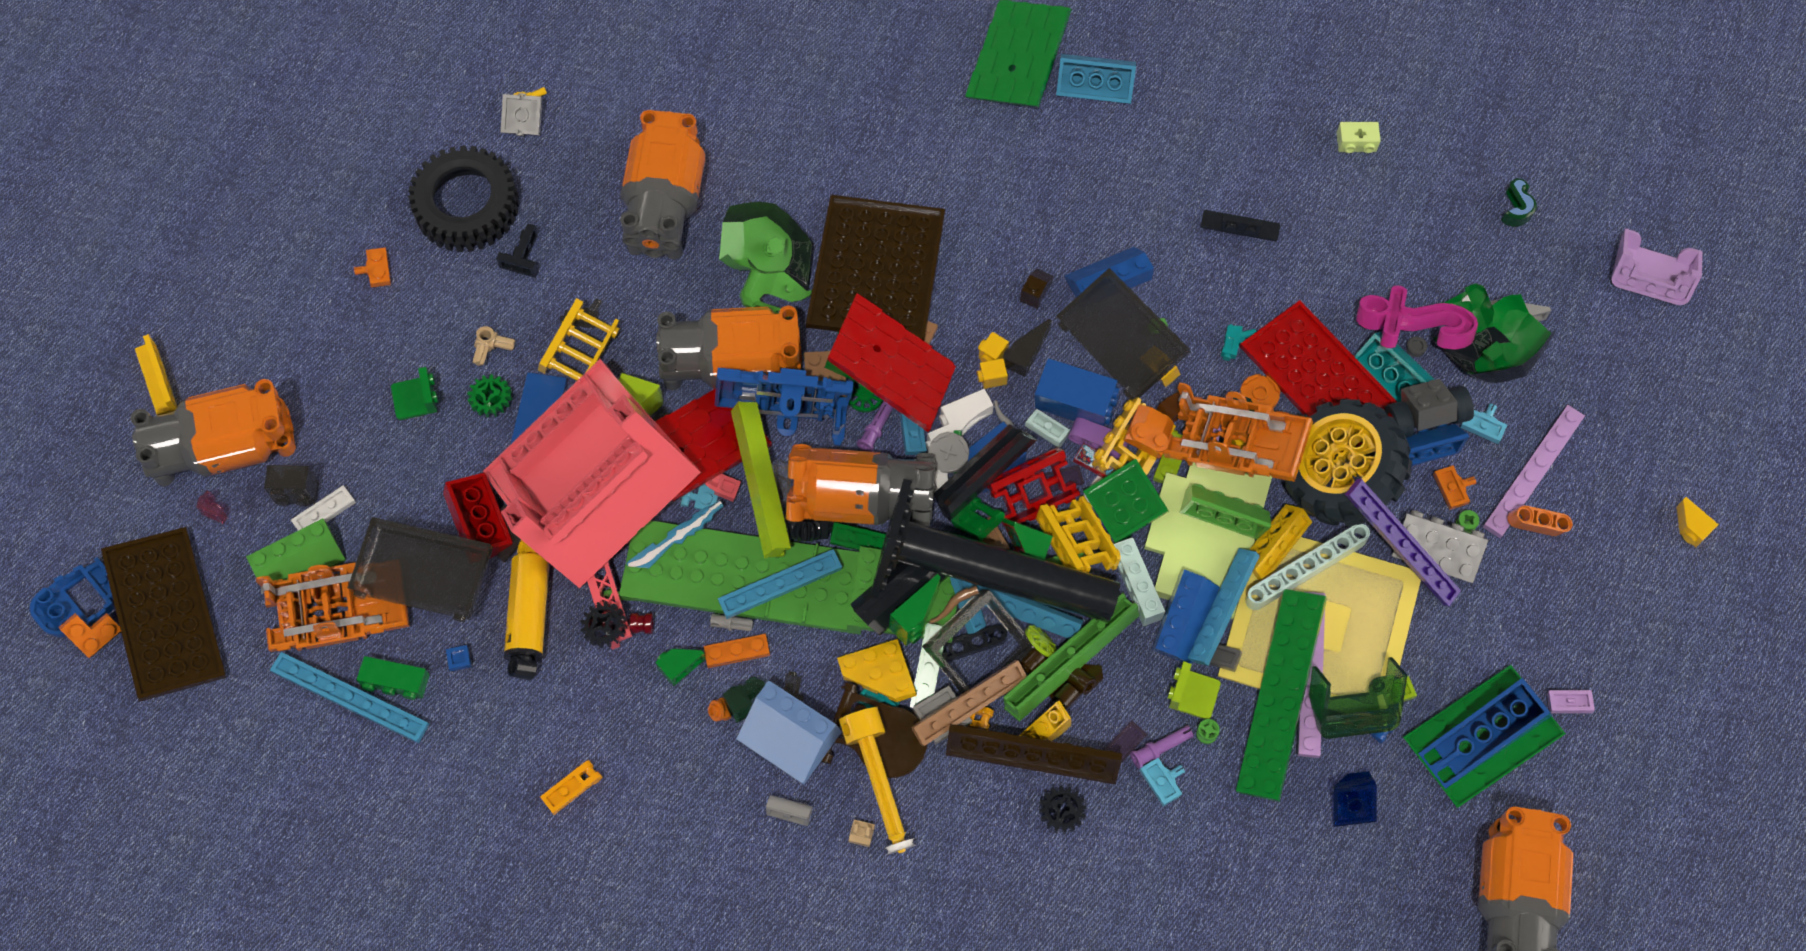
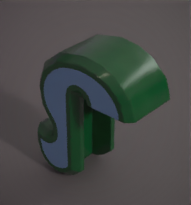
M1521 178L1513 179L1506 191V195L1514 209L1507 211L1501 221L1511 227L1522 226L1529 222L1537 208L1536 200L1527 193L1530 188L1529 184Z

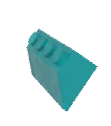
M1382 331L1374 333L1354 356L1397 402L1401 401L1402 388L1435 380L1398 344L1394 348L1382 346Z

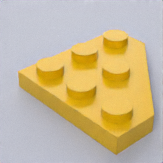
M898 639L837 658L843 679L848 682H855L861 685L862 688L887 696L889 700L894 702L916 696Z

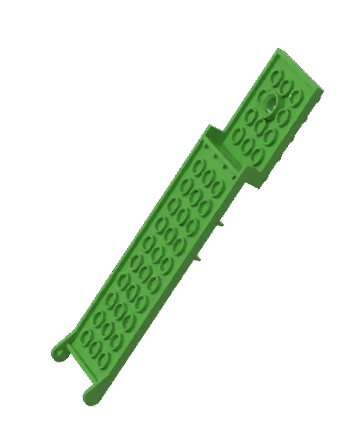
M649 521L630 540L620 592L618 591L620 600L641 601L720 614L724 613L718 598L834 549L842 570L736 616L861 635L862 630L874 631L854 612L850 604L873 585L882 549L860 546L859 552L823 547L817 543L809 545L790 542L791 549L784 550L785 555L783 557L764 558L760 537L702 529L696 531L693 536H687L683 544L674 543L650 568L628 567L627 562L652 543L655 546L667 538V532L678 525ZM950 577L939 585V591L926 623L936 618L955 595ZM612 589L605 590L603 596L609 599ZM957 605L946 617L933 623L947 627L944 641L947 643H952ZM925 624L924 629H923V631H922V633H921L922 636H921L920 639H923V637H924V632H925L926 624ZM887 629L884 632L887 634H894L890 629Z

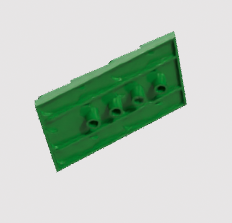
M1000 0L997 4L992 23H990L965 97L1039 107L1072 9L1063 6Z

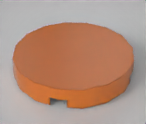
M1261 374L1249 376L1243 382L1240 394L1245 396L1247 402L1269 405L1274 408L1280 399V388L1269 376L1265 377L1261 376Z

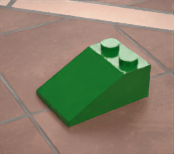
M938 574L890 614L889 629L905 646L911 642L913 644L916 643L922 636L921 633L939 591L940 576Z

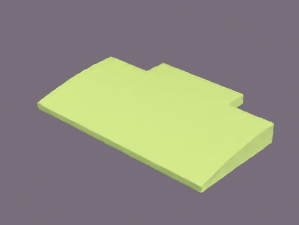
M1194 462L1192 466H1189L1186 478L1166 473L1160 498L1169 512L1151 523L1144 547L1146 550L1164 555L1155 584L1156 592L1160 598L1170 600L1178 576L1184 569L1205 577L1221 588L1238 549L1250 550L1255 542L1254 538L1180 513L1185 491L1191 484H1199L1207 490L1219 491L1227 497L1239 498L1244 503L1259 505L1264 508L1272 476L1267 477L1254 474L1253 477H1249L1247 472L1242 476L1200 468ZM1235 608V610H1234V612H1233V614H1232L1231 619L1234 618L1236 608Z

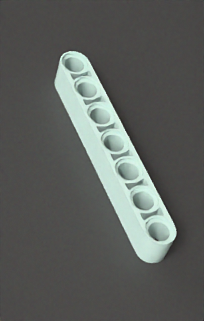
M1364 524L1354 525L1252 586L1245 599L1247 607L1252 610L1263 608L1283 596L1285 589L1292 590L1359 550L1366 544L1369 538V528ZM1359 533L1363 538L1359 539L1354 534ZM1337 544H1344L1346 549L1339 548ZM1320 554H1326L1330 559H1323ZM1303 564H1309L1312 569L1304 568ZM1286 575H1293L1295 577V580L1288 579ZM1268 585H1275L1278 590H1271ZM1257 595L1261 598V600L1255 601L1252 599L1251 596Z

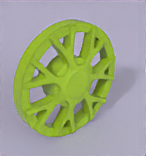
M1029 625L1025 629L1028 640L1041 654L1049 658L1057 651L1056 644L1053 643L1052 639L1041 628Z

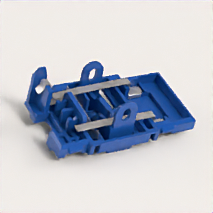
M718 368L715 406L734 408L738 401L757 402L760 414L778 415L777 430L783 436H791L796 432L798 418L817 419V421H822V418H833L832 440L834 445L840 446L844 440L846 412L852 396L853 381H835L827 379V377H823V381H818V376H806L805 370L781 368L780 373L769 371L768 375L763 373V371L748 372L737 369ZM775 397H777L776 401L779 402V404H774ZM786 418L791 421L789 429L783 427L784 419Z

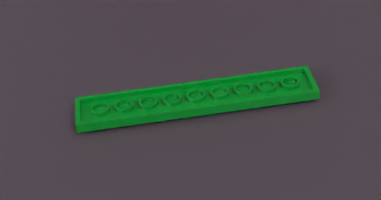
M1285 589L1283 592L1236 788L1237 793L1280 802L1325 610L1326 596Z

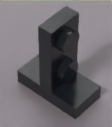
M527 223L525 230H522L519 245L515 246L513 256L501 252L498 253L496 260L499 268L534 278L537 277L539 270L536 262L528 260L538 236L535 225Z

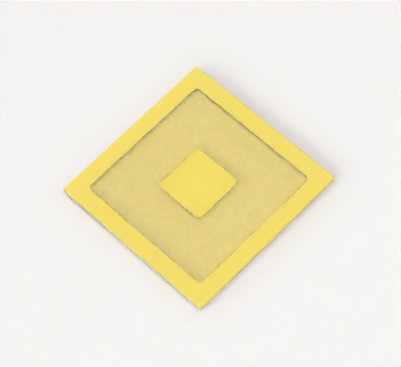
M1300 537L1272 574L1324 543ZM1269 542L1263 544L1260 549L1266 547L1269 544ZM1353 552L1292 589L1300 592L1325 593L1327 597L1324 624L1322 708L1385 726L1421 579L1411 568ZM1320 554L1323 559H1330L1328 555ZM1303 564L1304 568L1312 569L1309 564ZM1252 572L1239 599L1226 645L1227 647L1241 650L1242 656L1235 672L1220 668L1218 677L1260 689L1282 596L1259 610L1249 609L1245 603L1248 591L1252 586L1259 583ZM1286 575L1288 579L1295 580V577L1293 575ZM1268 585L1271 590H1278L1277 586ZM1257 595L1251 596L1252 599L1255 601L1261 600V598Z

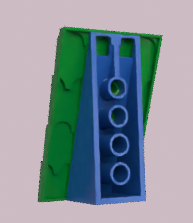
M1510 665L1403 738L1455 806L1459 808L1566 733L1554 720L1551 712L1527 682Z

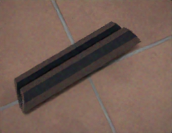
M1011 424L1007 425L934 493L943 516L951 521L1026 452L1037 439Z
M898 563L895 570L891 569L890 576L885 575V577H888L885 590H880L878 597L870 595L871 586L850 605L854 612L871 629L882 635L889 629L890 614L936 576L937 573ZM938 574L940 576V584L948 578V576Z

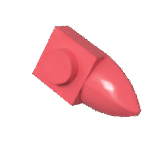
M720 474L704 484L715 491V495L733 502L741 481Z

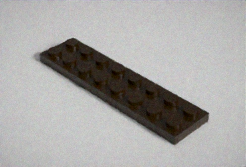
M950 724L946 756L1115 785L1122 761V753L1112 750L1105 751L1092 747L1076 746L1070 743H1059L1047 739L1041 740L1028 736H1018L1006 732H994L983 728L977 729Z

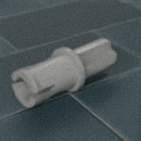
M712 614L710 620L711 627L725 628L729 631L733 629L751 631L753 628V621L751 619L734 616L726 619L724 615Z

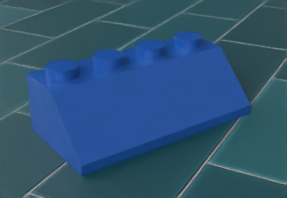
M1132 247L1065 275L1064 278L1081 308H1085L1152 280L1154 267L1145 252Z
M1443 424L1434 430L1424 429L1411 437H1407L1411 449L1409 458L1412 461V466L1460 453L1469 438L1468 433L1456 424Z
M1185 569L1181 571L1152 651L1182 663L1184 661L1192 664L1193 662L1188 659L1189 653L1220 587L1203 576Z

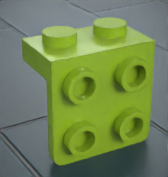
M1183 661L1181 668H1176L1173 679L1177 680L1175 687L1171 686L1167 699H1171L1169 708L1205 720L1210 719L1221 682L1190 671L1192 664Z

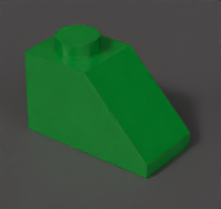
M671 649L660 654L655 663L657 669L674 687L702 664L706 658L702 650Z

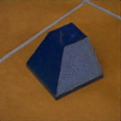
M1369 771L1349 773L1332 787L1334 827L1377 822V784Z

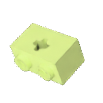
M1340 122L1337 130L1338 152H1377L1380 144L1379 123Z

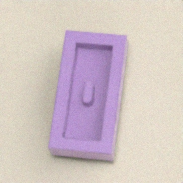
M1549 690L1547 692L1548 706L1551 713H1593L1595 711L1592 690Z

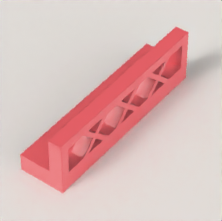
M606 562L600 568L605 567L606 570L603 581L599 580L597 572L587 581L595 608H597V602L604 606L605 601H608L610 605L614 603L618 606V609L621 608L624 612L609 562ZM604 586L612 589L609 599L603 596ZM628 621L623 623L627 626V629H625L626 633H623L624 637L619 636L617 638L619 642L632 637ZM611 642L610 648L612 650L620 647L619 643Z

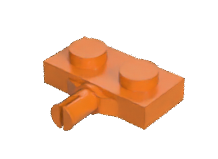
M386 247L366 250V266L354 267L355 275L367 273L371 288L391 285Z
M1454 465L1433 473L1449 510L1469 504L1470 499L1466 493V487L1476 484L1474 476L1462 479L1457 474Z

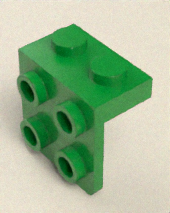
M426 367L418 368L420 378L397 382L391 385L395 414L398 420L437 412L436 403H438V396L436 391H433L435 379L433 373L429 374Z

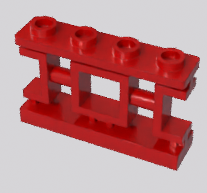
M1056 447L1003 472L987 486V489L991 492V497L995 499L1000 496L1003 497L1008 510L1005 512L1006 519L1020 524L1026 520L1032 521L1036 519L1041 505L1048 504L1049 507L1054 505L1057 509L1058 505L1070 503L1076 499L1075 497L1080 495L1079 490L1076 489V483L1070 481L1065 484L1059 468L1068 465L1067 460H1065L1064 450ZM1051 466L1054 476L1046 479L1043 471L1040 470ZM1039 479L1044 494L1029 501L1023 485ZM1014 483L1018 493L1009 496L1007 489L1004 487ZM1057 483L1062 493L1053 497L1049 487ZM1022 501L1024 508L1027 510L1016 514L1013 504Z

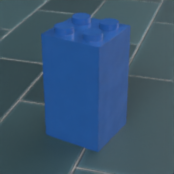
M1048 358L1035 392V409L1075 421L1076 418H1083L1105 427L1106 424L1110 425L1113 407L1117 406L1120 388H1117L1118 380Z

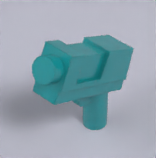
M1228 325L1224 339L1225 344L1221 352L1222 359L1225 361H1230L1231 358L1236 359L1239 344L1256 333V329L1242 331L1243 326Z

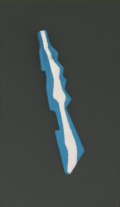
M718 500L712 506L705 507L693 514L690 520L681 523L667 532V538L655 546L652 543L629 560L627 566L650 568L674 543L683 544L687 536L695 535L696 531L703 529L705 523L712 521L714 514L724 507L721 501Z

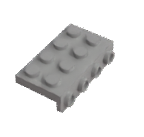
M1412 510L1411 513L1406 512L1402 525L1447 575L1473 583L1488 543V539L1484 537L1485 533L1477 530H1472L1471 533L1465 531L1464 526L1452 523L1451 526L1443 524V519L1434 516L1428 519L1423 517L1424 513ZM1393 550L1392 557H1395V558H1398V559L1403 560V559L1396 553V551Z

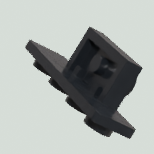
M1204 210L1201 228L1276 242L1279 236L1280 223Z

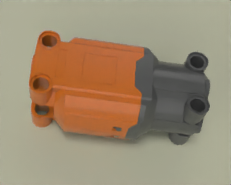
M646 110L640 115L642 133L636 135L630 142L621 188V199L628 208L627 212H624L620 218L623 229V243L627 245L628 252L631 255L643 253L652 258L667 255L670 259H678L683 254L681 237L684 221L697 209L706 155L700 146L699 139L696 137L698 133L697 123L692 114Z
M787 305L782 307L779 314H775L767 306L709 309L699 320L676 321L673 313L667 311L659 314L657 318L658 332L656 342L660 379H663L664 385L668 390L673 391L680 388L682 380L702 379L711 388L716 389L718 368L737 369L748 372L763 371L767 375L769 371L780 373L781 368L801 370L800 331L797 310L793 306ZM786 317H793L790 320L784 319Z
M268 379L259 380L255 385V389L242 384L185 398L180 402L175 411L152 417L145 409H137L130 417L131 422L135 426L132 439L136 449V458L141 463L145 476L147 478L152 477L160 486L170 485L174 481L175 473L191 470L207 477L265 463L272 452L277 451L281 456L288 457L296 450L289 408L284 400L279 398L275 386Z
M795 444L792 447L791 453H789L788 478L794 479V485L787 494L786 519L793 522L813 519L818 521L883 525L887 520L891 519L903 479L912 481L910 490H914L911 502H906V504L910 505L909 512H912L910 521L930 527L935 484V455L919 453L916 460L893 459L889 453L811 448L807 444Z
M1511 807L1503 813L1501 818L1490 825L1488 830L1490 838L1482 844L1478 910L1488 923L1486 951H1559L1557 949V932L1570 921L1574 856L1573 852L1563 843V836L1571 828V822L1565 815L1537 809ZM1509 815L1515 816L1516 819H1509ZM1554 822L1561 826L1562 831L1555 829ZM1497 825H1500V832L1497 829Z

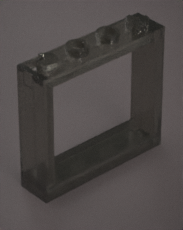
M981 589L979 594L974 595L922 646L962 694L970 688L938 651L985 605L988 606L1019 644L989 676L1014 660L1020 662L1035 648L1028 640L1026 633L989 589Z

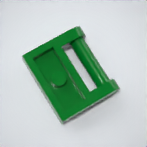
M976 497L951 522L953 526L981 542L1003 521L1005 513L982 503L980 498ZM978 509L989 515L991 519L987 520L976 514L975 511Z

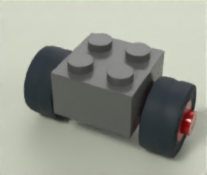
M1440 379L1402 388L1401 401L1389 404L1384 409L1388 416L1394 418L1406 438L1414 434V426L1418 431L1451 422L1453 424H1460L1470 421L1474 417L1472 398L1466 387L1457 386L1447 389Z

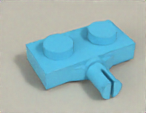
M1489 404L1485 413L1474 410L1473 419L1463 422L1460 428L1499 444L1507 424L1498 421L1493 416L1497 406Z
M1157 758L1140 768L1139 771L1163 807L1182 795L1175 781L1176 777L1185 773L1181 765L1169 771V769L1164 767L1160 759Z

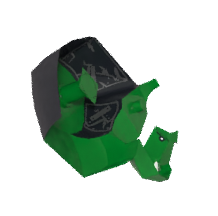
M1474 283L1466 287L1465 292L1445 303L1461 306L1473 313L1478 322L1475 338L1472 344L1465 348L1441 349L1468 375L1489 383H1501L1527 376L1544 353L1556 331L1554 329L1551 333L1528 312L1521 294L1504 297L1492 305L1485 287Z

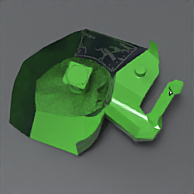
M748 202L729 206L722 223L719 260L733 269L750 270L739 294L742 305L745 307L768 306L774 313L779 314L781 308L760 301L763 294H770L790 302L800 301L810 296L812 290L808 291L812 243L798 224L778 205L773 203Z

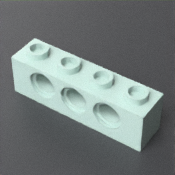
M1133 537L1113 544L1121 555L1117 568L1133 604L1136 603L1138 605L1139 619L1142 625L1146 626L1162 620L1165 610Z

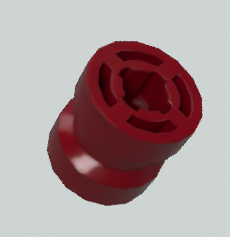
M631 613V634H638L639 632L652 634L653 613H646L645 615Z

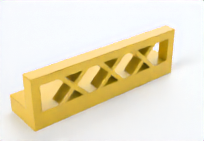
M147 334L143 336L145 345L135 348L158 416L174 412L177 404L157 345L150 335Z
M1285 504L1271 522V527L1250 548V551H1255L1260 555L1253 569V574L1259 582L1271 576L1311 525L1312 521L1303 508ZM1288 512L1292 513L1290 517L1284 519ZM1280 528L1278 532L1273 533L1275 529ZM1269 542V544L1266 547L1260 549L1263 544Z

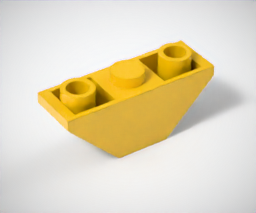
M1057 701L1019 736L1053 741L1071 727V718L1062 703Z

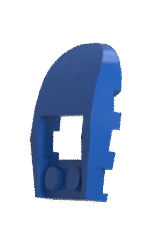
M98 557L94 558V563L86 567L79 565L73 568L72 572L64 576L59 575L53 579V584L48 588L41 589L34 596L30 603V613L44 632L55 637H67L58 627L76 613L91 627L106 613L109 615L115 609L105 565ZM84 578L87 579L106 603L103 609L88 618L65 592Z

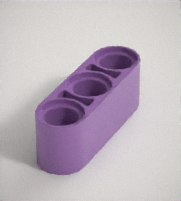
M1076 418L1068 438L1076 444L1082 446L1085 443L1098 450L1102 448L1105 443L1103 441L1104 437L1112 429L1083 418ZM1124 442L1123 446L1127 448L1129 443ZM1112 449L1108 456L1119 459L1121 455Z

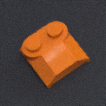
M1138 405L1123 441L1159 459L1162 457L1163 451L1168 447V436L1172 431L1174 422L1169 416L1152 407Z

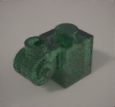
M751 677L745 682V685L742 686L741 684L737 687H731L723 693L725 703L736 723L746 719L752 707L751 700L756 698L765 686L764 681Z

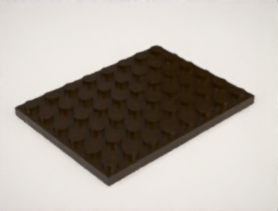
M830 195L806 319V328L839 332L858 293L882 309V312L902 324L906 330L925 341L945 209Z

